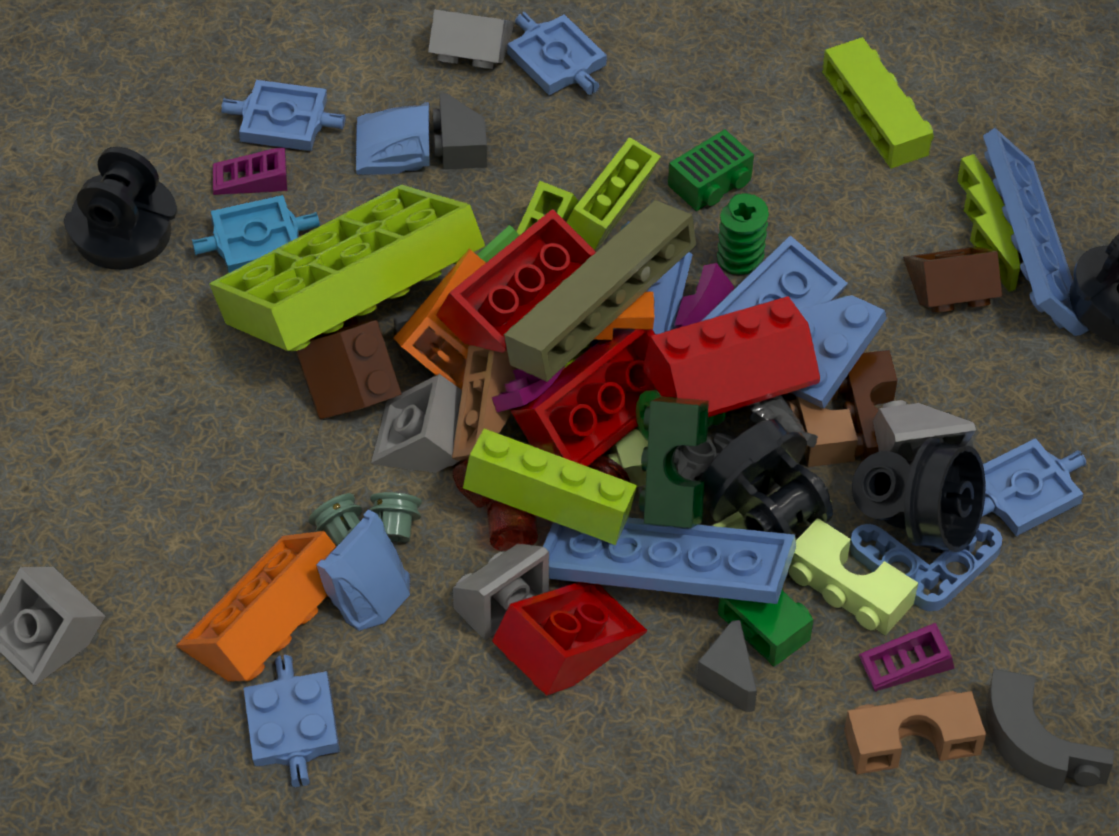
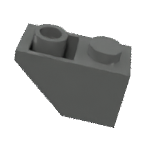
M439 93L440 108H433L434 130H441V135H434L435 157H443V170L487 168L485 118L449 94Z

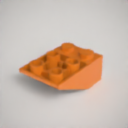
M468 249L394 337L402 348L435 375L441 374L461 390L464 381L468 347L471 345L464 344L436 314L449 292L486 263L471 249Z

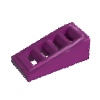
M285 148L270 149L213 163V195L288 191ZM245 171L246 176L239 178L238 172ZM253 171H260V173L253 174ZM224 172H231V180L224 182Z
M936 622L858 654L874 691L954 669L952 656ZM930 645L934 655L927 658L922 647ZM914 650L919 661L912 664L907 651ZM898 654L904 668L897 670L891 656ZM883 659L889 674L882 677L874 662Z

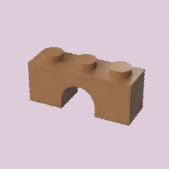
M838 390L835 392L831 400H837ZM788 393L790 400H787L786 403L800 420L804 431L818 436L814 448L808 445L806 447L804 455L807 466L814 467L854 462L858 439L850 410L823 409L792 393Z
M949 691L937 697L918 700L915 698H905L893 704L880 706L862 705L854 710L847 711L844 728L856 774L898 768L902 752L900 740L906 736L917 735L928 739L936 748L939 761L981 755L986 737L972 691L963 693Z

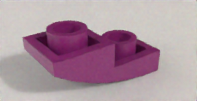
M717 263L704 265L696 287V294L682 297L674 325L676 329L701 322L734 290L735 287Z
M564 367L548 381H544L518 368L513 370L516 379L504 384L505 392L492 397L496 411L501 412L524 406L533 401L554 383Z

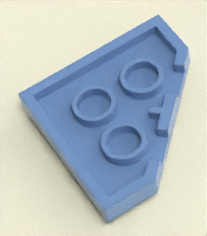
M853 295L798 309L809 323L820 373L819 384L789 393L823 409L887 319L885 310Z

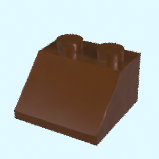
M973 246L903 257L919 304L931 307V312L954 310L955 303L967 302L968 307L986 306L991 304L990 298L1002 297L998 251Z
M366 319L340 328L332 333L310 339L311 342L308 346L296 351L319 419L366 408L402 395L377 320Z

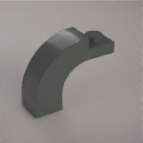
M993 669L986 703V721L992 741L1003 758L1028 779L1051 789L1062 791L1066 777L1074 778L1078 784L1084 786H1094L1098 783L1106 785L1113 766L1114 750L1065 741L1051 734L1041 725L1034 712L1033 694L1036 676Z

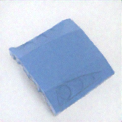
M425 102L422 105L396 107L375 113H366L357 117L356 175L399 174L403 171H416L423 166H430L429 102Z
M369 509L363 514L364 518L325 560L321 559L317 564L324 590L331 598L333 605L339 609L345 622L359 631L385 623L410 596L409 572L404 569L394 545L386 534L382 520L375 512Z

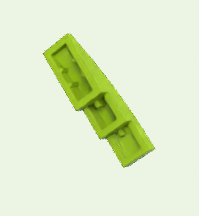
M975 154L961 158L957 181L967 193L963 211L973 222L970 241L974 246L998 251L1001 282L1011 292L1016 290L1020 262L1018 250L1011 240V235L1014 234L1012 225L1007 221L1002 211V207L1005 205L992 179Z

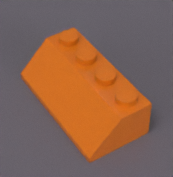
M325 531L282 536L176 646L227 681L248 682L253 680L264 670V662L272 653L279 652L285 648L292 640L291 633L299 625L310 621L318 613L317 606L326 597H329L324 590L317 564L321 559L325 560L336 548V545Z

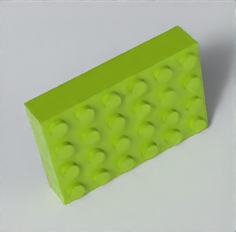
M401 184L209 283L227 325L286 351H298L308 346L311 342L310 339L317 335L339 330L343 327V322L355 315L362 316L371 313L377 308L376 304L387 298L392 299L403 296L409 292V287L419 281H429L440 276L442 269L451 264H456L468 249L476 252L485 247V243L470 204Z

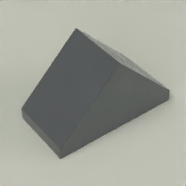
M740 620L731 621L698 662L697 683L741 710L752 712L755 710L757 689Z

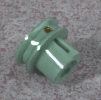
M396 492L372 494L370 500L373 506L369 510L375 512L382 520L386 534L391 542H410L412 521L421 518L418 508L421 506L422 500L413 495Z
M342 494L319 506L310 515L308 521L310 525L316 526L315 532L325 531L337 547L360 522L358 516L361 514L362 508L360 505L354 504L355 497L353 494Z

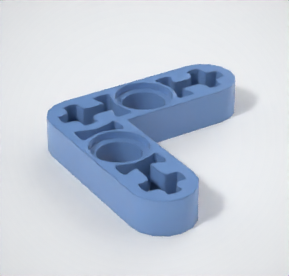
M864 524L858 526L852 532L850 552L856 560L872 572L884 561L888 564L893 562H903L910 568V572L905 575L918 582L914 604L926 611H937L945 607L998 557L1002 546V536L995 527L988 524H980L973 540L964 550L960 552L944 551L929 565L882 528L872 524ZM986 539L989 540L990 547L987 545L981 546L976 551L974 557L972 552L975 549L976 541L983 542ZM862 540L865 542L874 540L876 544L875 547L868 545L864 548L861 546ZM879 554L883 555L882 560H879ZM950 562H960L967 567L968 572L956 575L949 572L946 565ZM940 577L943 582L939 586L938 594L931 593L928 596L923 593L924 587L928 590L932 589L938 584Z

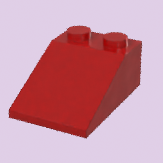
M577 582L511 603L492 642L505 654L508 660L513 662L547 696L575 686L644 635L647 629L602 586L593 583Z

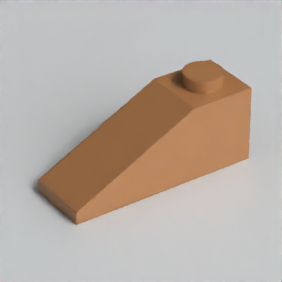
M472 345L468 347L452 459L457 461L469 459V455L483 429L485 428L499 434L510 417V410L512 409L497 412L492 401V397L506 391L505 383L516 379L513 370L517 368L510 365L507 350L501 353Z

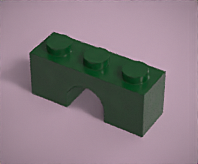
M661 396L651 400L650 406L646 407L643 423L644 429L649 431L648 447L643 449L641 459L642 470L647 471L646 487L642 488L639 498V508L641 512H644L645 524L693 528L702 522L704 482L692 481L682 477L675 468L674 455L680 445L698 446L707 441L708 400Z

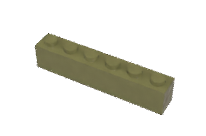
M654 200L504 334L510 365L544 381L551 379L696 246L692 214Z

